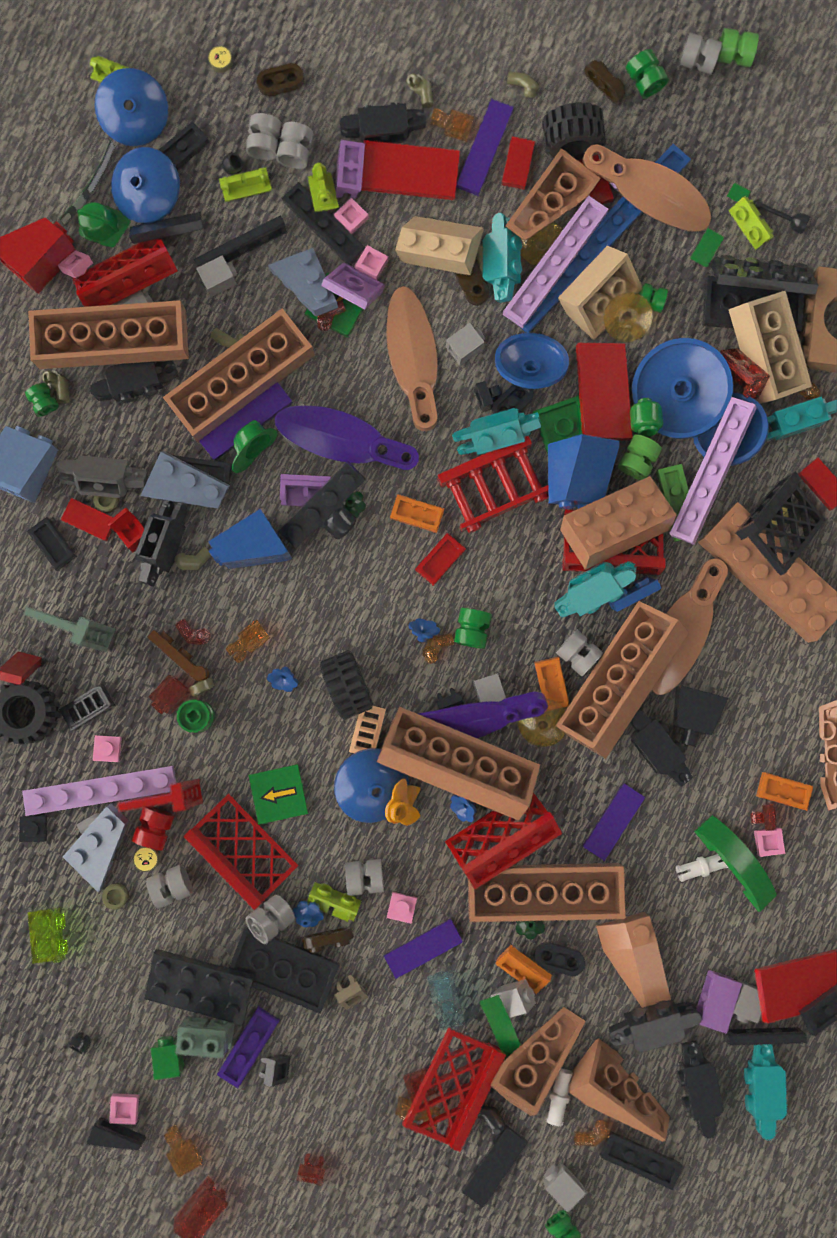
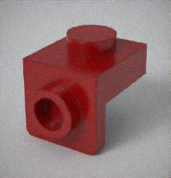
M124 508L108 522V525L117 533L131 552H135L145 527L128 508Z

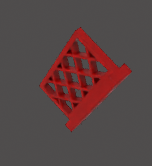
M159 238L138 243L88 268L83 275L76 278L72 277L77 289V296L84 307L112 305L178 272L162 239Z
M565 509L564 515H566V514H568V513H571V512H573V511H575V510H566V509ZM663 533L657 536V540L652 538L639 546L633 547L635 550L630 555L620 553L603 561L611 563L613 567L631 561V563L635 564L636 574L661 575L666 568ZM564 537L562 571L586 572L599 565L596 564L585 570L576 554L569 552V543ZM650 541L657 548V556L647 555L641 548Z
M193 779L171 784V792L117 803L118 811L173 802L175 812L203 803L200 780Z
M229 793L183 836L253 910L298 867L294 860ZM229 801L236 808L235 819H220L221 808ZM238 811L245 819H238ZM218 812L217 819H210ZM206 822H217V837H205L199 829ZM220 822H235V837H220ZM238 822H249L253 826V837H238ZM256 830H257L263 837H256ZM209 840H217V846L215 847ZM220 840H235L234 855H223L219 851ZM238 840H253V855H237ZM256 840H267L271 844V855H255ZM273 848H274L280 855H273ZM227 858H234V866ZM237 858H252V874H241L237 870ZM255 858H270V874H255ZM273 858H284L291 867L284 874H273ZM255 876H270V888L263 895L255 889ZM273 876H281V877L273 884ZM245 877H252V884Z
M534 793L532 794L530 807L524 813L526 814L524 822H515V819L509 817L508 821H499V818L504 814L493 810L445 841L474 889H477L562 834L552 814L546 810ZM533 815H543L531 823ZM489 827L486 835H477L480 829ZM496 828H505L502 836L493 835ZM512 828L521 829L515 834L509 836ZM461 841H467L465 849L454 847ZM474 841L483 842L481 850L472 849ZM490 842H497V843H499V844H497L496 846H494L493 848H491V849L488 850V847H489V845H490ZM469 856H478L466 864Z
M448 1027L402 1123L403 1126L448 1144L451 1149L461 1152L489 1093L491 1083L506 1055L498 1046L488 1042L487 1044ZM452 1038L460 1039L463 1048L450 1053L448 1046ZM478 1047L484 1049L481 1058L472 1062L469 1051ZM465 1054L468 1064L455 1070L452 1059ZM448 1061L451 1072L438 1077L437 1069L439 1065ZM470 1070L472 1076L470 1081L460 1086L457 1076ZM454 1078L456 1088L443 1093L441 1083ZM437 1085L440 1096L427 1101L425 1097L427 1090ZM459 1094L460 1102L458 1106L449 1110L446 1100ZM442 1102L445 1112L432 1118L429 1108ZM425 1110L428 1120L421 1124L413 1123L415 1115ZM447 1119L449 1125L445 1134L436 1132L434 1124Z

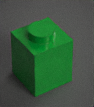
M173 1036L161 1037L151 1047L154 1080L180 1077L184 1071L183 1055L175 1054L177 1039L174 1040Z

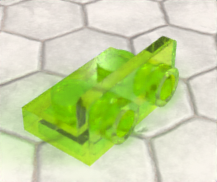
M60 907L27 912L32 964L51 961L59 963L64 960L65 955L68 953V942L66 939H63L62 929H65L66 919L65 915L61 914Z

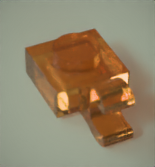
M434 108L430 124L444 128V136L467 142L474 116L451 110L450 116H448L444 111Z
M256 619L237 634L239 639L226 647V651L230 656L237 652L233 658L237 663H240L245 659L247 650L252 653L269 640L270 636Z
M398 1096L395 1115L404 1120L413 1100ZM432 1106L429 1108L431 1115L438 1116L441 1114V1110L438 1107ZM423 1110L417 1113L414 1120L420 1121L422 1119L423 1122L427 1121L426 1111Z
M177 1125L169 1127L167 1133L164 1134L167 1143L171 1147L167 1151L166 1156L179 1178L199 1167L203 1160L191 1138L183 1142Z

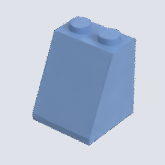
M6 426L0 434V489L35 503L58 449L52 445V440L39 435L38 438H34L29 435L30 431L22 427L16 426L15 429Z

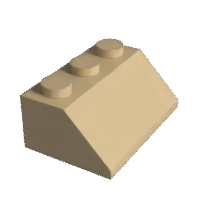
M414 216L402 227L395 250L401 261L407 264L471 275L484 229L482 227Z
M606 246L558 299L566 314L595 340L641 291L642 285L628 254Z

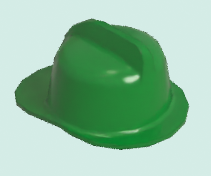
M96 202L88 203L77 211L80 225L79 234L87 240L107 247H115L131 223L130 219L123 215L121 211Z
M252 420L241 428L234 439L237 455L232 464L233 472L241 473L246 470L262 451L273 444L278 435L277 430L274 428L266 429L256 420Z

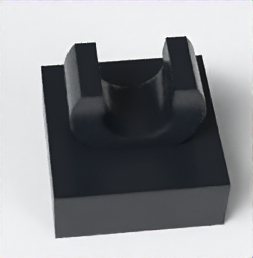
M486 381L476 383L474 393L482 413L491 410L494 404L493 401H496L502 395L499 385L488 389Z
M450 688L451 695L442 698L441 693H437L438 701L436 703L438 709L464 705L460 692L456 693L453 688Z
M281 1054L261 1058V1062L266 1063V1070L259 1072V1076L264 1078V1085L275 1087L288 1082L291 1056Z

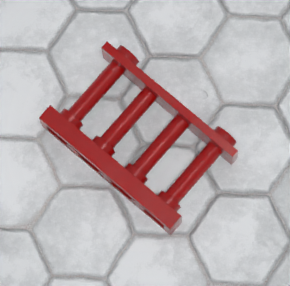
M525 436V442L490 451L437 475L440 487L447 486L448 489H451L466 521L460 524L461 532L467 530L468 533H472L482 528L481 523L533 500L535 503H539L549 498L548 485L542 488L527 456L529 453L528 449L532 445L529 436ZM513 456L519 460L533 492L519 497L504 465L506 464L505 460ZM490 466L496 469L511 501L498 508L482 476L484 473L483 469ZM467 476L474 480L488 512L474 517L460 487V480Z

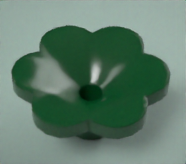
M358 491L353 492L344 501V506L356 518H358L359 513L364 512L366 509V504L363 502V494Z
M516 921V932L532 940L537 934H542L545 931L544 921Z

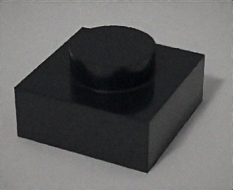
M20 816L19 842L47 841V816Z

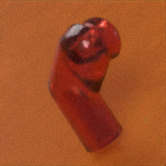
M342 300L337 301L338 308L318 315L316 325L319 330L328 331L332 326L334 316L346 311Z
M182 619L175 624V627L188 644L204 645L210 640L211 634L208 629H192L186 619Z

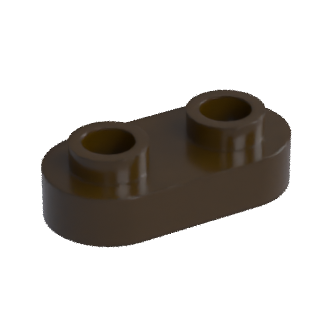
M592 60L584 68L586 77L612 103H618L625 96L624 83L621 79L615 78L602 61Z
M295 63L268 68L258 74L256 79L259 92L267 97L292 92L303 86L304 73L302 68ZM292 76L297 78L295 81L288 80ZM269 82L273 83L272 87H266L265 85Z
M474 261L471 275L455 273L462 292L470 304L478 306L487 301L489 287L476 261ZM479 288L482 292L475 294L473 290Z
M352 927L310 934L302 937L304 949H309L310 953L322 951L326 945L334 944L335 947L349 945V940L353 939L354 935Z

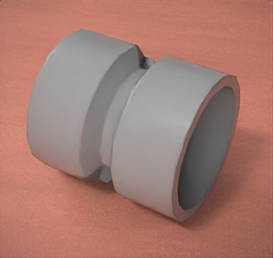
M689 32L679 66L689 69L697 66L698 71L711 75L722 42L711 38L704 41L703 36Z
M257 113L251 115L248 129L250 135L247 137L246 153L254 159L270 161L276 159L281 121L269 114Z
M297 122L284 123L280 136L282 142L278 145L276 160L281 165L295 169H304L307 166L308 149L311 147L313 139L311 128Z
M578 629L555 652L565 662L570 661L572 663L571 668L580 676H583L603 654L593 643L588 644L587 637Z
M381 859L367 860L365 864H362L360 861L345 862L348 896L361 895L364 890H367L370 894L384 892ZM364 875L370 876V878L364 879Z
M182 864L168 869L166 875L158 873L146 879L148 893L157 909L172 904L174 898L179 901L193 895L192 884Z
M279 895L272 896L263 903L262 908H257L246 917L249 930L257 940L264 944L277 936L278 930H284L295 921L291 907Z

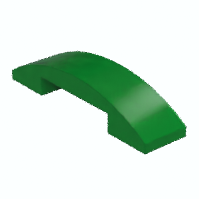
M712 815L694 831L709 851L715 850L744 886L745 889L742 892L758 912H761L777 896L772 882L752 852L719 819Z

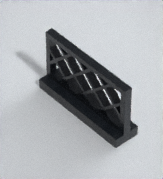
M796 471L778 481L735 532L741 540L748 537L780 576L789 570L826 521L797 485L802 478ZM792 494L797 498L798 504H794ZM782 507L787 508L788 517L783 516ZM795 510L800 511L801 520L796 519ZM808 514L815 520V523L809 522ZM772 520L777 521L778 530L773 529ZM785 523L790 524L791 533L786 532ZM798 526L803 528L804 536L799 535ZM760 533L766 534L767 544L759 536ZM774 536L779 537L781 547L776 546ZM788 539L792 540L794 550L789 549ZM777 553L782 554L784 564L778 559Z

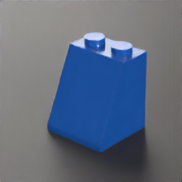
M581 434L548 444L549 503L558 504L561 509H571L574 507L579 509L605 497L619 449V441Z
M261 509L208 541L212 547L209 552L215 562L219 563L220 566L225 565L228 569L283 562L292 559Z

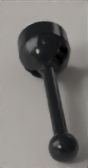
M756 199L753 202L757 209L761 208L790 221L792 230L801 235L811 216L805 213H798L792 217L763 204L760 199Z

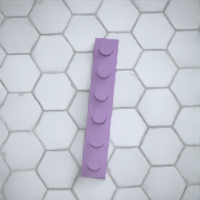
M590 196L585 199L504 309L503 315L521 328L526 325L606 216L608 208Z
M734 397L731 398L671 529L670 535L672 537L695 545L757 407L755 404Z
M174 766L22 791L25 815L29 816L171 792L170 785L176 783Z

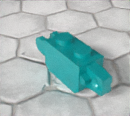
M500 212L492 218V232L486 234L483 239V278L493 284L495 300L504 303L513 299L514 285L521 283L522 241L518 235L506 227L511 218H507Z
M821 396L774 412L771 416L767 417L772 432H768L766 441L772 439L778 441L822 426L832 419L830 414L837 412V400L826 403L825 399H822Z
M512 408L475 419L470 423V427L454 432L452 437L455 442L472 438V441L457 447L458 454L464 455L477 452V455L525 442V436L530 435V431L541 428V420L538 412L525 415L524 413H519L518 409Z
M627 561L624 564L613 567L611 563L603 562L571 579L568 585V592L555 601V609L562 618L574 613L582 616L586 613L592 614L596 612L601 605L607 602L617 601L624 594V587L629 585L630 582L633 583L636 579L635 564Z
M772 1044L754 1045L752 1060H748V1068L744 1069L745 1083L749 1084V1094L745 1095V1107L755 1119V1129L757 1132L760 1133L763 1139L769 1141L776 1136V1120H782L787 1115L786 1071L775 1062Z

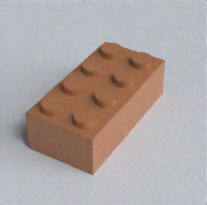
M651 476L564 515L560 531L586 570L671 530L677 515Z

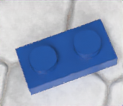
M647 576L642 577L634 582L635 586L627 590L624 588V594L617 601L608 602L611 609L618 612L662 589L658 580L648 578Z

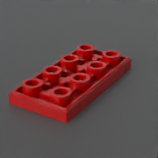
M364 140L362 191L455 200L460 150Z
M578 343L576 345L582 434L611 440H631L633 437L630 423V398L625 343Z
M837 949L754 969L762 1021L772 1023L798 1016L802 1008L837 984Z

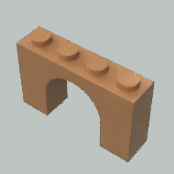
M818 267L813 273L819 285L816 295L810 294L804 306V313L808 314L807 322H804L802 327V336L805 337V343L801 348L807 369L837 372V339L828 332L824 323L826 306L837 302V269Z

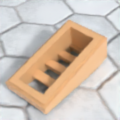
M373 706L371 710L366 711L378 714V720L365 717V712L358 715L349 752L356 753L368 749L356 746L357 741L372 744L371 748H377L386 709ZM362 721L376 724V730L361 726ZM360 731L374 734L373 739L359 736Z

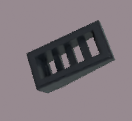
M100 684L60 708L59 711L70 731H73L116 706L105 686ZM98 695L103 706L99 707L93 696ZM88 699L95 710L93 712L90 711L85 702ZM81 704L86 713L85 717L81 715L77 705ZM70 709H73L78 718V721L75 723L68 712Z
M101 1117L93 1125L86 1142L87 1145L139 1151L146 1140V1135L116 1123H109V1120Z

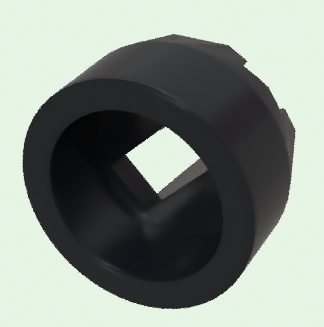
M230 152L222 160V168L227 174H236L243 168L242 159L235 152Z
M79 1032L70 1039L67 1046L73 1051L85 1055L90 1047L91 1039L89 1035H85L82 1039L84 1033Z

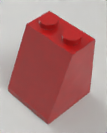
M45 217L1 236L0 262L39 294L60 271L58 264L75 251L72 245L74 241L66 234L67 231L57 221L51 223Z

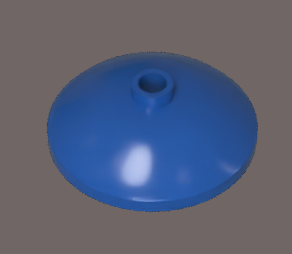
M124 68L112 72L101 82L95 96L97 120L105 133L118 143L127 146L148 144L155 140L166 126L169 114L167 97L160 84L144 71ZM127 101L133 102L131 110H126L125 108Z
M150 147L133 149L119 160L114 169L111 181L112 196L118 209L127 218L138 223L160 221L172 211L178 200L180 191L178 171L171 159L157 149ZM139 178L140 183L136 186V180Z
M521 333L505 339L498 346L495 354V366L500 375L510 383L522 388L540 389L552 386L563 379L568 371L569 356L565 348L551 337L537 333Z
M733 393L732 397L755 404L757 408L730 466L744 463L754 457L763 447L769 430L768 418L763 407L752 397L740 393ZM720 422L704 434L693 437L694 444L703 457L706 455Z
M378 748L364 749L348 757L340 766L335 777L334 793L336 801L342 811L356 821L374 823L385 820V809L392 798L395 785L403 778L406 779L407 786L409 785L407 774L377 762L381 749ZM374 788H380L377 794H372Z

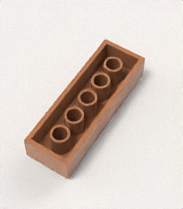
M181 300L28 311L30 360L39 369L189 359L187 316Z
M282 308L163 398L197 443H199V440L276 382L279 383L314 357L313 347Z
M735 503L698 543L715 559L722 560L728 570L804 640L808 643L817 641L837 619V591L799 557L789 570L780 576L748 537L741 540L735 533L750 516V513L741 504ZM760 533L759 536L767 544L766 534ZM774 536L776 546L781 547L780 540ZM777 553L778 559L784 564L782 554Z
M638 601L556 727L568 737L606 759L689 632L679 620Z
M399 707L377 760L380 764L518 821L530 805L540 765L402 707Z
M619 863L513 865L477 889H474L468 880L470 922L625 919L624 866Z

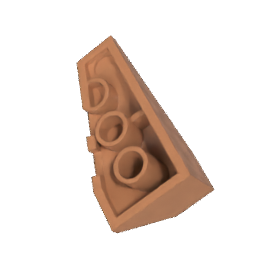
M561 148L508 221L506 227L524 241L528 240L584 201L598 183L600 177Z
M837 700L819 707V736L825 740V754H820V762H825V777H820V783L828 810L837 809Z
M645 912L625 917V919H617L597 925L596 928L604 953L640 1006L644 1008L654 1005L659 1001L671 1000L650 916Z
M563 1007L502 1063L491 1086L506 1100L528 1115H537L586 1021Z
M596 1039L574 1068L568 1092L587 1106L660 1141H665L670 1116L650 1092L644 1094L637 1084L639 1078L634 1072L628 1075L620 1065L623 1058L619 1053L602 1040Z

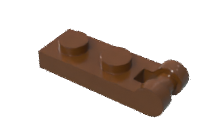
M153 630L147 636L149 640L194 680L203 681L210 677L209 670L206 667L195 665L190 660L193 656L183 647L180 649L176 648L172 644L174 639L164 630L161 633Z

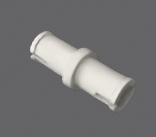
M716 854L706 858L703 856L697 857L696 861L676 866V872H688L678 876L679 880L684 882L701 875L702 877H707L709 873L728 868V866L724 862L719 863L718 861L722 859Z
M562 1068L555 1079L553 1091H550L549 1095L551 1103L546 1121L555 1126L563 1125L566 1104L570 1101L568 1091L573 1072Z

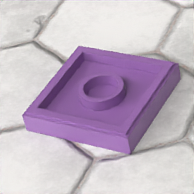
M342 263L324 278L322 287L363 309H366L379 297L385 288L383 283L346 263Z

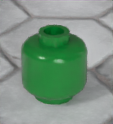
M651 398L639 399L630 408L631 429L638 433V435L645 437L656 435L663 427L662 406L658 402L652 401Z

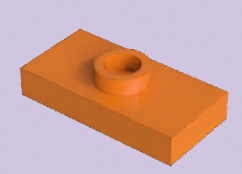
M397 494L390 519L437 533L444 508Z
M559 657L534 662L540 690L545 695L548 704L546 711L568 707L570 704Z
M762 772L756 796L807 811L813 786Z
M512 945L497 958L495 963L516 980L526 979L529 987L532 988L535 994L545 987L552 977L550 973Z

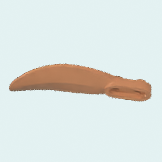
M598 144L590 146L584 153L583 163L585 167L594 174L614 183L626 200L650 217L686 231H702L710 224L711 214L706 200L686 178L677 172L652 161L626 159ZM598 153L601 160L598 162L594 161L592 155ZM620 165L622 173H616L614 166Z
M399 287L393 293L388 308V353L396 380L409 398L414 426L420 431H430L437 424V410L433 395L438 371L435 340L426 313L417 296L409 288ZM424 394L425 398L423 400L417 399V395ZM423 417L430 419L427 423L421 421Z
M720 559L706 561L702 565L691 589L683 594L666 613L679 620L689 634L651 691L654 694L664 695L678 686L695 663L706 642L713 619V601L717 597L728 574L726 564ZM711 567H715L717 569V574L715 576H712L709 573ZM700 589H704L706 591L705 598H700L698 596V591Z

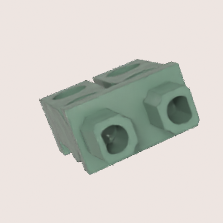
M186 1016L178 1027L175 1054L223 1058L227 1049L232 1047L234 1023L220 1019H211L208 1024L209 1018Z

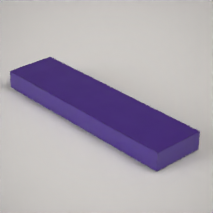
M491 99L456 188L479 196L514 107Z
M276 382L199 440V442L213 460L216 461L234 448L235 436L241 428L252 420H256L263 426L274 418L279 411L287 408L293 402L278 382Z

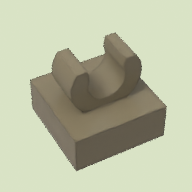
M351 975L348 976L350 985L347 988H344L340 982L336 983V988L339 992L335 996L338 1003L346 1010L368 998L364 987Z

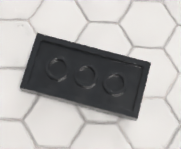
M730 255L713 257L712 270L717 284L816 295L819 286L810 267L803 263L786 265L777 260H770L767 263L750 257L745 258V260L735 259V257Z
M707 276L705 279L702 326L734 328L729 309L782 291L717 284L715 276ZM786 291L795 327L799 334L802 331L804 293Z
M245 926L229 968L255 975L252 987L321 1014L340 963L316 953H310L306 949L276 937L266 944L261 943L252 934L248 926Z
M156 949L152 956L144 999L243 1025L255 975Z

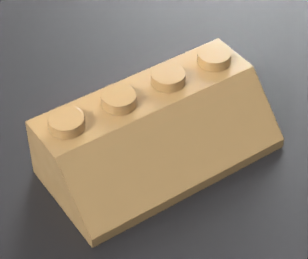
M786 291L729 309L753 397L759 404L777 400L812 387Z

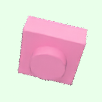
M352 198L334 214V217L351 234L369 219L368 214Z
M367 245L357 261L355 269L377 280L388 262V256Z
M75 250L58 264V267L62 273L76 278L83 275L93 262L89 255Z
M95 735L93 761L120 762L122 737Z
M782 828L754 831L757 856L785 854Z
M392 892L387 918L412 923L417 897Z
M114 1093L111 1096L109 1123L136 1124L138 1121L139 1095Z

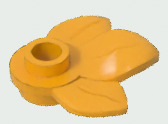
M404 778L395 785L392 798L385 809L386 819L390 823L396 824L400 822L408 826L420 818L419 811L413 807L421 790L420 787L407 786V781Z

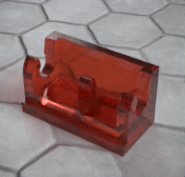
M739 348L721 350L720 353L727 361L733 379L744 388L743 396L748 398L751 394L753 399H759L770 375Z
M207 1176L175 1215L173 1232L181 1238H202L228 1206L225 1190L222 1188L219 1191L216 1190L214 1181Z

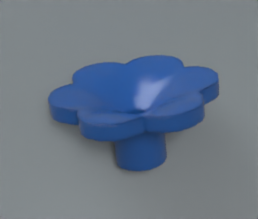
M418 618L409 623V629L412 630L413 635L418 636L417 640L419 642H426L427 638H432L440 633V629L436 627L437 624L431 620L426 621L425 619Z
M282 667L281 670L273 669L272 673L267 676V681L272 683L274 689L291 692L298 685V680L294 678L293 673H291L288 667Z
M453 795L451 797L452 803L450 804L452 811L456 813L460 821L464 822L467 820L468 822H473L475 820L474 814L476 813L475 802L458 795Z
M300 901L297 907L292 909L297 924L306 928L317 926L318 921L324 918V913L319 910L320 906L315 902Z

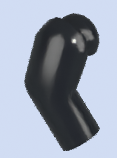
M482 1105L477 1118L485 1119L492 1135H501L505 1129L504 1119L495 1107Z

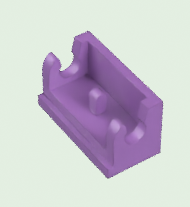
M340 141L335 182L337 198H342L343 194L348 193L351 194L352 199H355L358 192H361L365 143Z
M281 474V505L303 506L331 477Z
M708 969L696 1009L702 1016L700 1025L727 1034L742 986L741 982Z

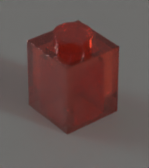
M169 674L148 697L153 701L152 707L160 714L164 712L172 714L189 696L190 691L174 675Z

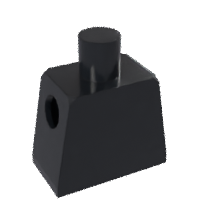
M682 685L676 686L673 726L685 729L681 744L696 747L699 733L712 735L728 698Z

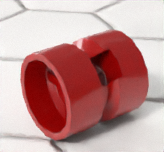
M143 807L139 817L141 825L135 828L132 842L146 848L162 851L168 838L165 832L171 829L175 815L155 807Z

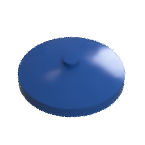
M692 338L669 340L652 349L639 364L632 384L633 402L636 404L639 399L651 398L652 401L658 402L662 406L663 427L658 431L659 434L676 439L696 437L709 431L721 421L733 396L732 373L722 354L708 343Z

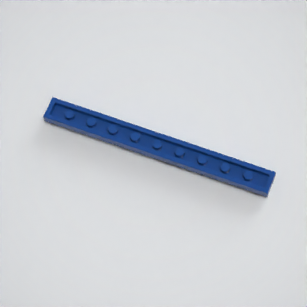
M672 144L655 163L680 174L690 163L691 159L676 145ZM622 197L606 214L532 317L521 329L526 333H530L559 302L558 297L606 246L611 247L643 212Z

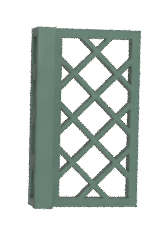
M26 607L24 615L72 632L73 635L70 642L107 652L115 632V628L82 617L79 618L76 624Z

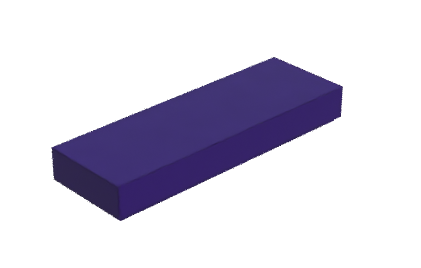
M623 783L584 842L583 847L605 861L645 797Z
M450 918L384 954V958L395 979L461 944L463 940Z
M258 1006L218 1071L217 1076L234 1087L239 1088L280 1019Z

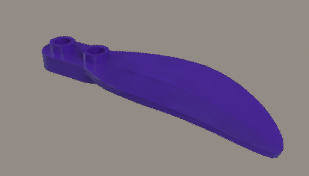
M292 406L282 409L275 417L277 429L288 440L309 452L341 462L348 461L349 463L378 461L403 470L414 468L419 460L418 452L413 446L383 437L377 429L362 419L336 409L320 406ZM380 445H385L387 447V452L385 454H380L378 452V447ZM405 452L410 454L408 461L401 459L402 454Z
M530 692L505 698L500 702L471 703L417 714L474 738H479L497 731L509 723L538 717L546 712L548 704L543 693Z

